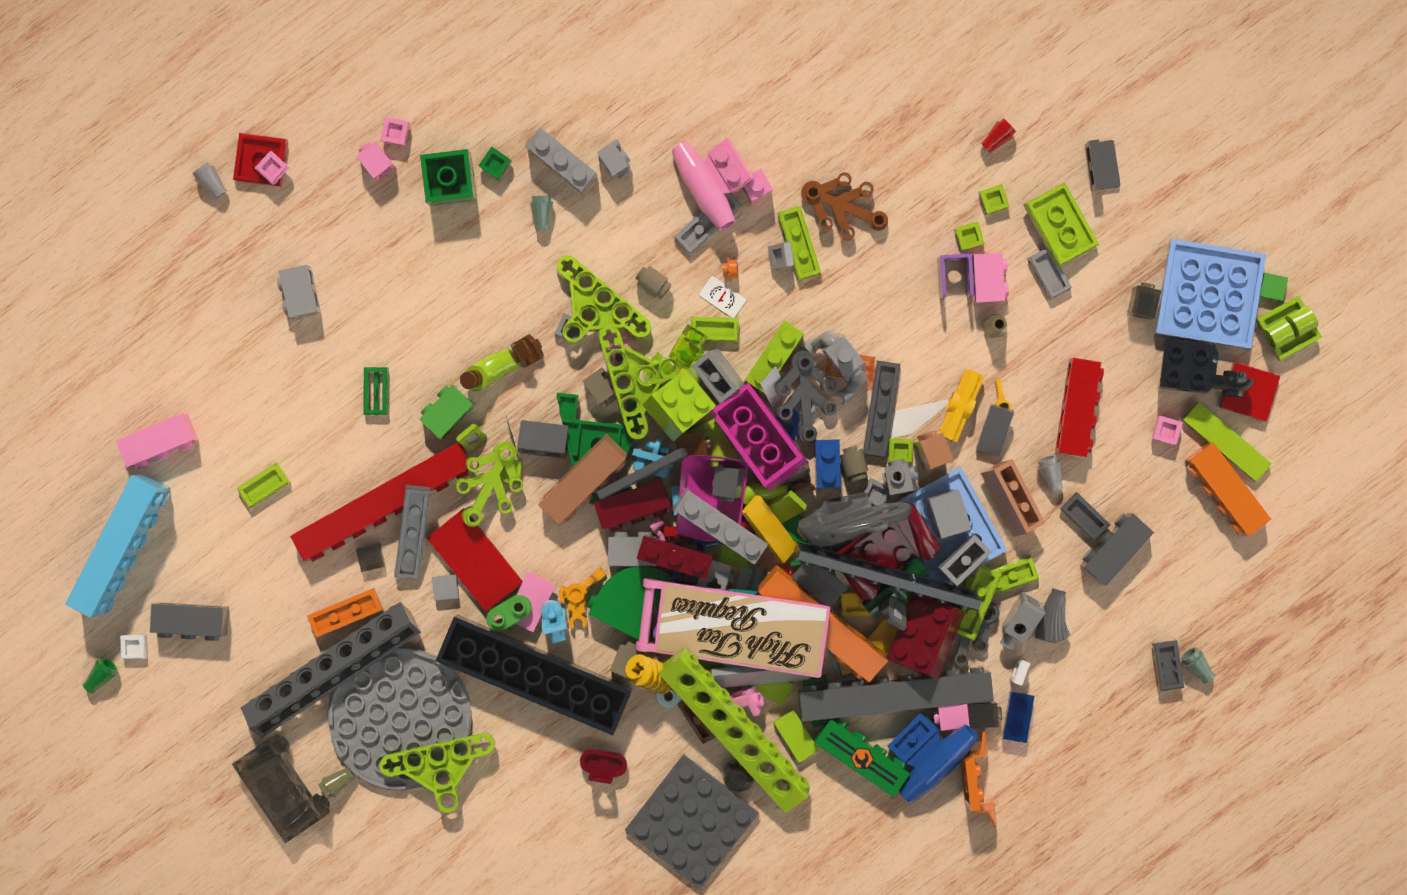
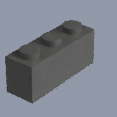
M1133 513L1121 514L1114 522L1116 527L1110 533L1106 531L1098 540L1100 543L1095 550L1090 549L1082 558L1084 562L1080 566L1101 585L1107 586L1154 533Z
M153 603L151 604L150 633H157L159 638H172V634H180L181 639H196L197 635L205 636V640L219 641L220 637L227 635L229 607Z

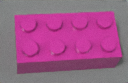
M749 383L710 411L760 482L769 491H773L809 463L764 400Z

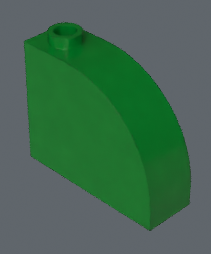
M631 566L622 569L605 582L597 596L592 595L587 605V608L590 609L588 615L639 640L645 587L643 586L644 578H654L669 582L672 574L654 566ZM658 588L654 590L652 614L661 598V589Z

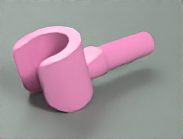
M659 516L654 517L650 520L649 525L659 539L666 541L663 533L660 531L665 524Z

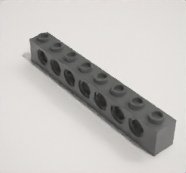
M401 602L391 606L387 611L370 620L363 627L352 632L316 658L311 659L307 664L290 673L289 676L272 685L256 698L251 699L241 707L249 729L260 738L265 737L420 634L421 631L411 611Z

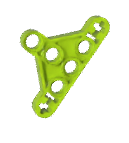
M566 255L558 260L556 270L559 276L569 283L572 317L565 324L562 331L565 342L572 345L578 344L588 332H599L606 325L614 326L618 330H625L637 340L648 337L651 331V323L639 311L574 257ZM569 262L572 263L571 269L575 273H577L578 269L581 270V272L577 274L575 280L571 279L573 278L574 274L570 270H567L566 272L563 271L562 263L566 265ZM584 276L589 277L592 280V286L587 289L582 288L579 285V279ZM600 292H607L611 299L608 303L602 304L597 300V295ZM619 307L626 308L629 312L628 317L619 319L615 314L616 309ZM586 309L592 310L595 313L594 320L585 321L582 318V312ZM632 315L636 316L634 322L637 325L642 323L645 325V333L642 331L636 333V326L632 322L630 326L626 325L631 320ZM569 327L578 328L580 331L579 337L570 339L566 334Z
M606 325L599 330L598 340L625 430L630 437L641 439L648 432V424L645 417L646 409L642 404L658 390L661 382L671 380L679 374L680 365L674 358L664 357L653 361L626 347L623 344L619 330L614 326ZM607 330L615 333L616 336L612 338L614 346L619 344L620 348H613L606 352V348H611L609 341L603 340ZM613 353H620L623 357V361L619 366H612L610 363V356ZM667 361H671L675 365V371L670 375H666L662 371L663 364ZM648 368L652 371V378L648 382H643L639 374L643 369ZM620 376H627L630 380L629 386L625 389H620L617 386L616 382ZM630 398L634 399L637 405L635 410L632 412L625 411L623 407L624 402ZM640 413V417L635 418L639 425H643V428L640 429L639 434H636L635 431H631V428L634 427L633 420L631 418L627 420L626 417L635 416Z
M483 732L386 755L380 761L379 768L385 776L392 777L405 774L431 790L435 794L438 808L442 812L450 813L459 805L460 798L457 785L474 758L490 754L495 748L496 741L490 733ZM484 737L486 741H490L491 744L488 745L487 750L480 746L474 749L476 753H472V744L469 740L473 739V744L480 743ZM457 743H464L467 746L468 751L466 755L460 756L455 753L454 747ZM434 748L443 750V760L436 761L432 758L431 752ZM412 753L418 754L421 758L420 765L411 766L408 762V756ZM403 755V764L406 769H402V764L395 766L394 771L385 767V764L389 761L388 759H391L392 762H399L401 760L400 756ZM444 771L448 773L450 780L447 784H440L437 781L436 776L438 772ZM451 795L455 800L454 806L451 808L445 807L442 804V797Z

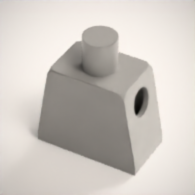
M1021 591L1002 624L1003 630L1006 633L1000 643L1010 650L1013 649L1018 640L1025 643L1045 615L1043 604ZM1019 623H1020V624H1023V625L1020 626V627H1016V626H1015L1016 624H1019Z

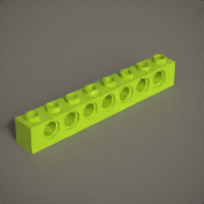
M684 647L663 663L658 674L784 813H787L807 799L810 791L807 779L802 775L800 776L794 769L791 761L781 755L777 746L763 735L760 727L746 716V712L741 706L735 704L730 698L728 691L717 684L713 675L699 664L697 657L693 653H689ZM686 674L692 676L693 679L686 677ZM701 692H705L709 696H704ZM717 710H722L725 714H721ZM734 727H735V728H738V729H740L741 731H736V730H734L733 728H734ZM749 745H753L757 749L751 748Z

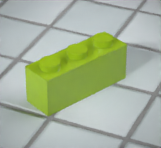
M784 320L744 382L749 383L756 390L764 394L761 382L775 366L778 372L780 371L804 333Z

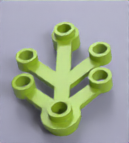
M501 441L495 445L493 452L477 458L470 457L467 459L466 468L471 472H478L482 465L492 462L494 464L490 471L467 479H458L455 483V489L461 494H466L472 487L483 484L473 506L465 508L462 512V520L466 525L475 527L481 523V511L493 488L498 501V510L504 514L511 512L513 504L507 499L500 478L503 467H505L509 478L508 488L513 492H520L523 489V481L518 478L513 463L517 456V449L511 442ZM508 449L509 455L502 457V451ZM475 460L477 461V467L472 469L470 468V463ZM519 481V486L515 489L512 488V483ZM462 482L467 484L464 490L459 489V485ZM504 502H508L509 505L506 510L501 509V505ZM471 514H477L475 521L469 520Z

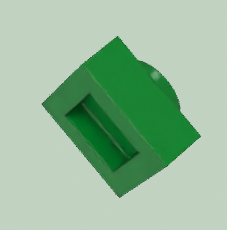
M491 146L478 166L499 181L512 160Z

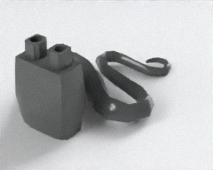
M867 493L825 500L817 511L800 520L797 531L805 543L816 547L828 546L830 551L838 552L866 532H882L888 528L889 524L906 520L911 514L912 505L895 502L872 507Z

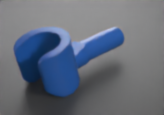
M694 540L688 543V545L696 544L697 550L701 552L710 547L723 545L720 541L703 542L702 540Z

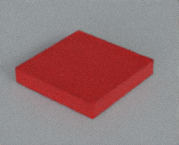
M239 133L233 180L282 187L283 176L273 185L255 167L270 151L285 163L288 140Z
M1233 362L1230 371L1247 373V378L1253 379L1255 382L1248 391L1244 392V397L1223 395L1219 408L1267 422L1281 376Z

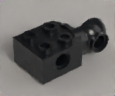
M1165 339L1158 386L1160 389L1207 394L1211 389L1222 390L1221 395L1244 397V392L1253 386L1255 380L1247 378V373L1238 371H1224L1223 375H1216L1219 353L1215 344Z

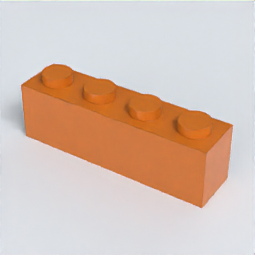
M1213 442L1205 444L1185 459L1188 463L1186 468L1194 478L1198 477L1203 483L1201 485L1202 490L1207 496H1213L1217 502L1216 508L1223 516H1228L1232 522L1230 526L1237 535L1241 534L1242 536L1249 537L1271 520L1270 516Z

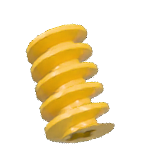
M635 655L627 662L625 674L636 686L658 694H665L671 689L667 682L658 674L663 665L662 662L644 655Z

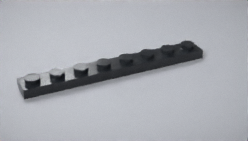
M798 541L794 548L798 561L808 566L815 564L829 572L841 571L851 578H858L859 576L866 578L869 582L876 585L884 583L898 591H903V589L909 590L919 597L927 595L934 597L935 600L941 603H955L966 610L970 608L979 610L982 603L978 593L973 590Z

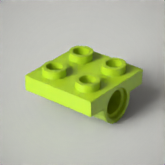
M1296 296L1256 318L1259 328L1278 361L1322 338L1317 328L1318 320L1314 312L1304 305L1300 296Z

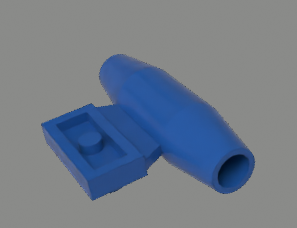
M921 712L888 745L903 763L914 766V769L899 789L901 796L907 802L913 803L934 789L963 761L978 740L977 733L970 726L964 724L942 740L939 729Z

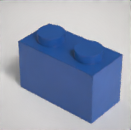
M840 439L815 440V488H841Z

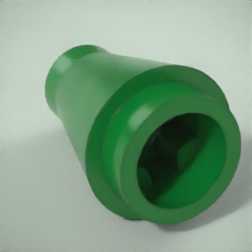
M106 658L96 661L86 681L83 683V688L89 693H95L97 689L115 677L116 665Z

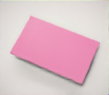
M527 572L517 595L527 596L532 603V610L528 616L515 624L534 632L542 615V605L549 600L556 584ZM516 603L515 609L520 612L523 610V605Z

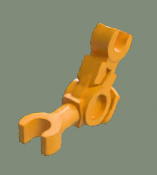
M601 567L582 583H573L569 587L564 585L560 587V602L566 604V598L569 601L568 613H572V617L569 620L571 629L575 627V619L582 620L583 628L588 624L586 616L583 615L586 612L585 598L588 589L606 575Z

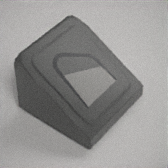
M888 596L879 607V611L887 623L904 631L906 629L907 607L905 603L892 596Z

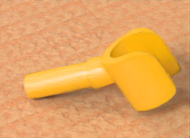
M1001 379L995 380L998 400L995 405L1000 406L1004 402L1006 403V408L1011 410V404L1005 400Z

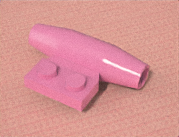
M728 138L723 140L708 152L705 161L687 141L678 144L672 149V154L680 175L698 206L719 231L730 228L736 221L725 194L737 192L754 179L732 141Z

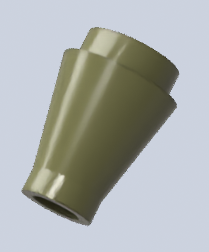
M990 315L984 322V330L988 336L999 338L1007 331V321L1001 315ZM996 321L1000 322V329L995 327Z
M347 766L338 772L322 778V782L318 786L329 800L332 797L336 798L355 779V776Z

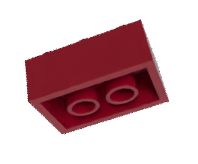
M913 594L907 607L906 629L904 631L898 629L887 659L895 664L938 680L965 613L957 607L941 603L927 596L919 597Z

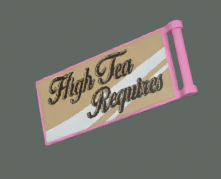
M644 578L643 586L645 587L640 636L639 641L636 642V650L675 655L685 647L689 653H693L697 659L816 678L821 677L830 606ZM658 588L661 589L656 639L655 644H652L648 641L654 590Z

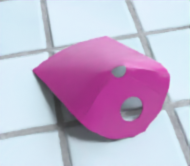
M686 456L681 467L679 497L685 489L689 490L741 526V512L748 472L747 463L720 456ZM709 458H718L723 460H713ZM709 462L718 463L717 466L745 469L741 498H734V502L720 501V496L712 495L715 467L711 466ZM678 514L676 534L699 540L718 541Z

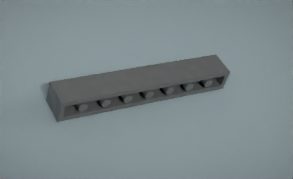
M980 666L969 668L970 672L960 673V669L946 670V674L939 675L938 680L923 674L922 677L913 678V674L899 675L898 680H889V677L874 678L875 682L865 683V679L852 680L851 685L831 682L827 683V688H818L817 684L805 685L803 690H798L801 720L804 722L994 701L991 672L984 670V667Z

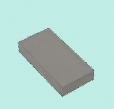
M1047 248L1027 258L1050 300L1072 288L1061 266L1057 268Z

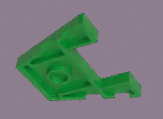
M557 393L563 425L568 426L567 447L571 466H574L606 434L628 454L634 438L627 434L624 425L576 420L579 395ZM628 400L627 412L635 410L637 406L636 401ZM640 413L635 416L626 417L627 420L630 418L633 420L634 427L631 428V431H635L636 434L641 425L637 423L635 417H640Z

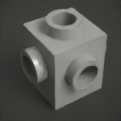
M904 459L890 461L891 466L884 467L885 473H882L883 483L885 487L889 488L891 496L917 491L916 480L919 479L916 466H912L911 462H904ZM900 473L902 474V479H901V480L899 479V474H900Z

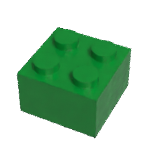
M468 149L420 155L425 201L429 206L477 200L472 157Z

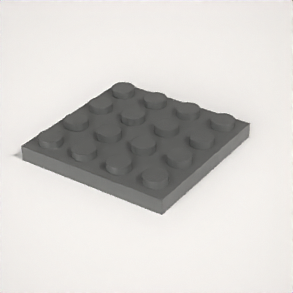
M683 753L625 828V831L701 889L759 812Z

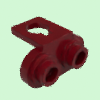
M587 749L580 757V766L585 772L590 773L588 776L589 781L612 784L613 777H619L625 773L627 760L622 754L617 752Z

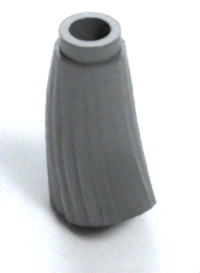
M1052 588L1044 604L1045 615L1038 624L1035 634L1036 639L1055 644L1071 636L1065 620L1066 592Z

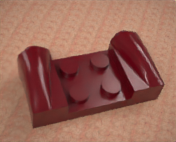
M909 503L912 505V510L906 520L889 524L888 528L882 532H866L837 553L898 569L916 556L926 560L934 558L938 554L940 544L917 508L912 503ZM842 572L860 600H871L878 595L880 585L873 584L866 578L859 576L858 578H851Z

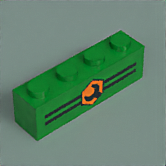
M841 718L827 719L814 737V743L894 797L910 775L906 769L907 764L897 757L894 760L886 755L888 751L877 743L872 746L866 742L868 737L860 731L856 730L853 733L847 729L848 723Z

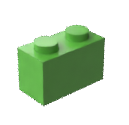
M446 385L437 394L439 399L433 405L429 403L421 411L423 416L419 419L442 440L475 406L455 385L450 387Z

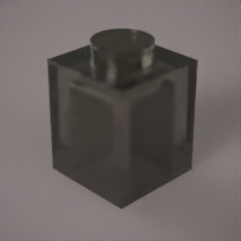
M1141 283V285L1133 287L1127 315L1146 320L1155 319L1161 290L1155 289V285L1149 283Z
M988 701L967 704L969 725L972 729L999 727L998 721H1002L1001 706H997V702Z

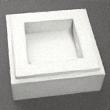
M146 634L120 636L121 659L147 658Z
M1020 658L1017 659L1010 677L1013 683L1022 686L1030 663Z

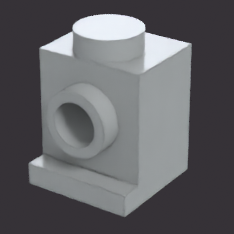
M618 140L597 152L613 179L617 177L623 179L632 172L627 164L630 162V159L623 149L621 151L618 150L621 147Z

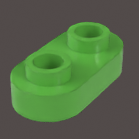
M515 595L488 612L486 617L487 624L494 631L505 630L528 616L532 610V603L525 595ZM516 603L523 605L522 611L519 612L515 609ZM500 615L503 619L502 623H496L494 617Z

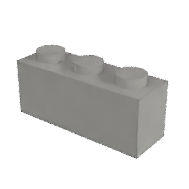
M541 127L525 145L529 152L582 195L598 177L594 170Z

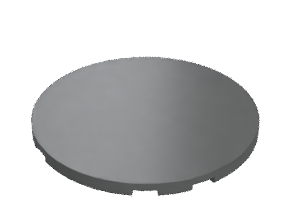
M398 647L334 690L328 711V726L332 744L337 755L348 766L349 770L366 783L382 789L400 791L423 787V785L405 774L392 777L385 776L380 771V761L391 753L470 735L472 711L466 688L451 667L435 661L437 656L417 648ZM457 743L454 747L455 753L461 756L466 745L464 743ZM434 748L431 756L434 760L441 761L444 758V752L440 748ZM412 753L408 756V762L411 766L420 765L421 758L418 754ZM403 755L400 756L401 760L399 762H392L391 759H388L389 761L385 764V767L394 771L395 766L402 764V769H406L403 764ZM444 771L438 772V773H437V776H436V779L438 780L441 776H443V775L446 774L447 772H444Z

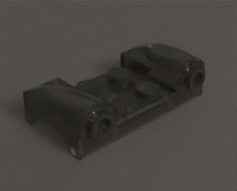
M275 734L232 763V766L286 844L328 815L330 803L323 795L320 796L317 793L313 796L286 758L290 753L288 740L284 736Z

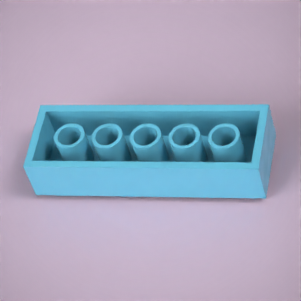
M131 475L65 605L90 618L105 615L106 612L109 613L115 604L113 598L117 591L120 592L126 583L124 577L127 571L134 567L137 561L135 556L138 550L145 546L148 540L146 534L149 528H153L158 521L159 515L157 513L160 507L165 506L170 496L168 494L170 487L147 475Z

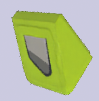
M472 423L456 437V440L471 452L487 438V435L477 424Z

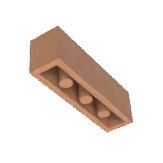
M606 434L540 499L538 506L558 525L563 520L568 522L576 514L575 508L580 504L584 506L593 497L591 493L597 487L602 489L610 480L608 476L613 471L618 473L626 465L624 460L627 453Z

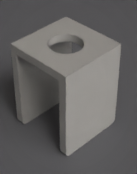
M952 489L926 498L938 538L943 539L972 530L961 493L958 489Z

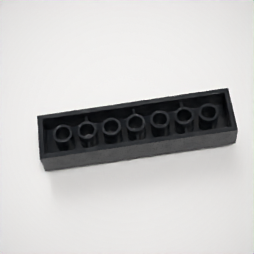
M458 614L453 617L435 660L612 736L633 690L632 687L501 632L494 631Z

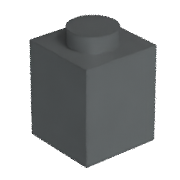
M715 466L712 495L720 496V501L734 502V498H741L745 469Z

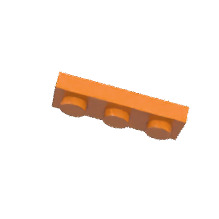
M372 588L307 615L317 638L384 609L375 588Z

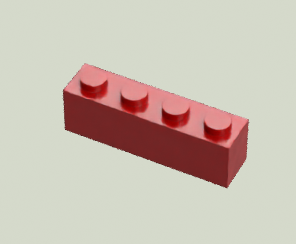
M1079 358L1069 359L1055 453L1078 457H1087L1088 453H1091L1093 448V439H1090L1091 429H1095L1097 422L1094 409L1095 406L1099 405L1100 392L1097 391L1098 382H1102L1104 376V368H1101L1102 362Z

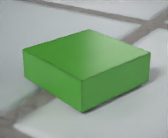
M1263 273L1259 297L1283 301L1288 277Z

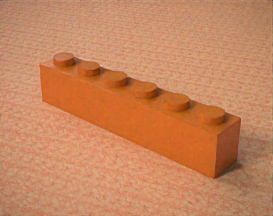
M778 565L758 585L760 596L824 605ZM830 609L825 649L827 648L834 653L832 655L833 658L841 665L846 663L851 667V672L858 679L862 680L864 678L870 682L888 662L887 655Z

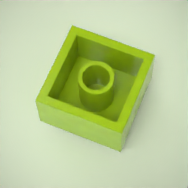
M686 369L642 404L673 442L716 407Z

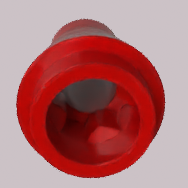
M1003 118L1000 122L997 121L981 145L991 154L995 149L1014 138L1013 135L1017 131Z

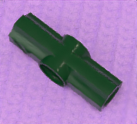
M918 557L901 570L926 578L931 574ZM881 583L878 595L871 600L865 599L862 604L869 614L876 619L881 615L879 607L888 596H892L904 603L910 598L912 591L905 589L898 591L887 584Z

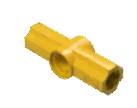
M968 369L964 370L958 387L952 393L947 404V413L938 434L943 433L945 439L957 443L966 420L970 418L976 404L975 398L985 376Z

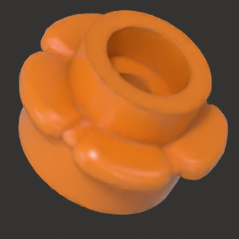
M727 258V263H723V276L728 277L729 281L739 278L737 260Z

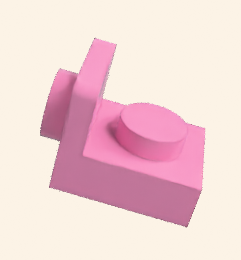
M755 685L729 692L730 698L737 706H741L743 709L749 706L754 717L760 714L764 706V699L762 694L757 691Z

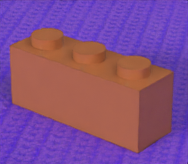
M935 430L917 436L918 441L913 443L923 469H933L954 460L943 433L937 434Z
M1013 459L1000 462L980 473L1013 537L1028 534L1045 523Z

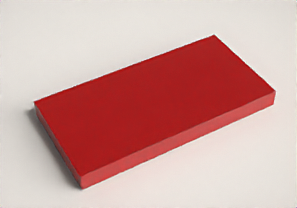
M463 508L429 535L427 540L487 612L521 585L523 580L479 525L470 527L463 522L462 512L465 509ZM470 515L469 520L475 521Z

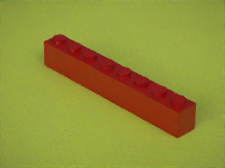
M455 443L292 534L290 538L303 561L311 559L312 562H315L324 557V551L332 548L334 551L346 544L345 539L351 536L356 539L367 533L365 528L372 524L374 527L380 526L388 521L386 517L392 513L395 516L401 514L406 485L430 487V492L436 489L438 493L450 486L449 481L469 476L470 472L466 468V461L469 457L462 445Z

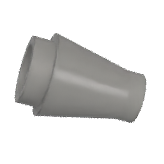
M208 162L193 172L195 181L212 194L215 199L227 191L214 166H210Z
M1056 455L1039 459L1037 469L1046 482L1049 491L1056 492L1063 489L1060 460H1057Z

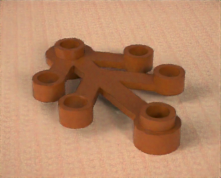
M843 172L839 174L838 178L823 184L817 181H809L804 184L801 190V197L805 203L813 205L819 220L818 226L822 231H829L833 226V221L826 215L822 203L832 207L841 229L840 236L845 241L853 239L855 230L849 225L844 212L869 222V226L874 231H882L888 225V217L884 212L876 211L872 213L848 203L862 196L869 197L874 190L870 182H863L860 187L836 197L827 194V192L838 187H848L852 181L850 174ZM846 176L849 179V182L847 184H842L840 182V177ZM864 185H868L871 189L867 194L862 191ZM816 189L818 194L815 197H811L808 191ZM875 217H882L883 223L881 225L876 224L874 221ZM823 220H828L830 222V227H822L821 222ZM850 229L852 236L845 237L843 231Z

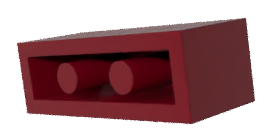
M662 479L594 502L603 530L608 528L609 533L622 529V523L631 521L633 525L645 521V515L653 513L654 517L666 514L668 513L667 508L671 507Z
M643 535L636 559L707 579L713 555Z

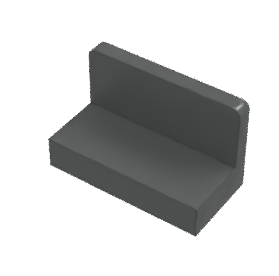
M1099 139L1088 141L1085 144L1091 190L1098 191L1120 187L1114 141L1099 142Z
M522 420L517 444L518 453L566 459L568 426Z
M802 564L792 576L795 581L826 606H831L839 595H842L848 589L831 572L815 564L811 566Z

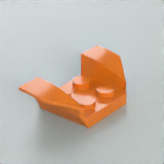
M983 729L981 748L971 749L960 763L965 804L971 811L979 814L987 813L993 827L997 828L995 803H984L983 790L977 782V779L981 778V771L975 758H982L988 754L986 730Z

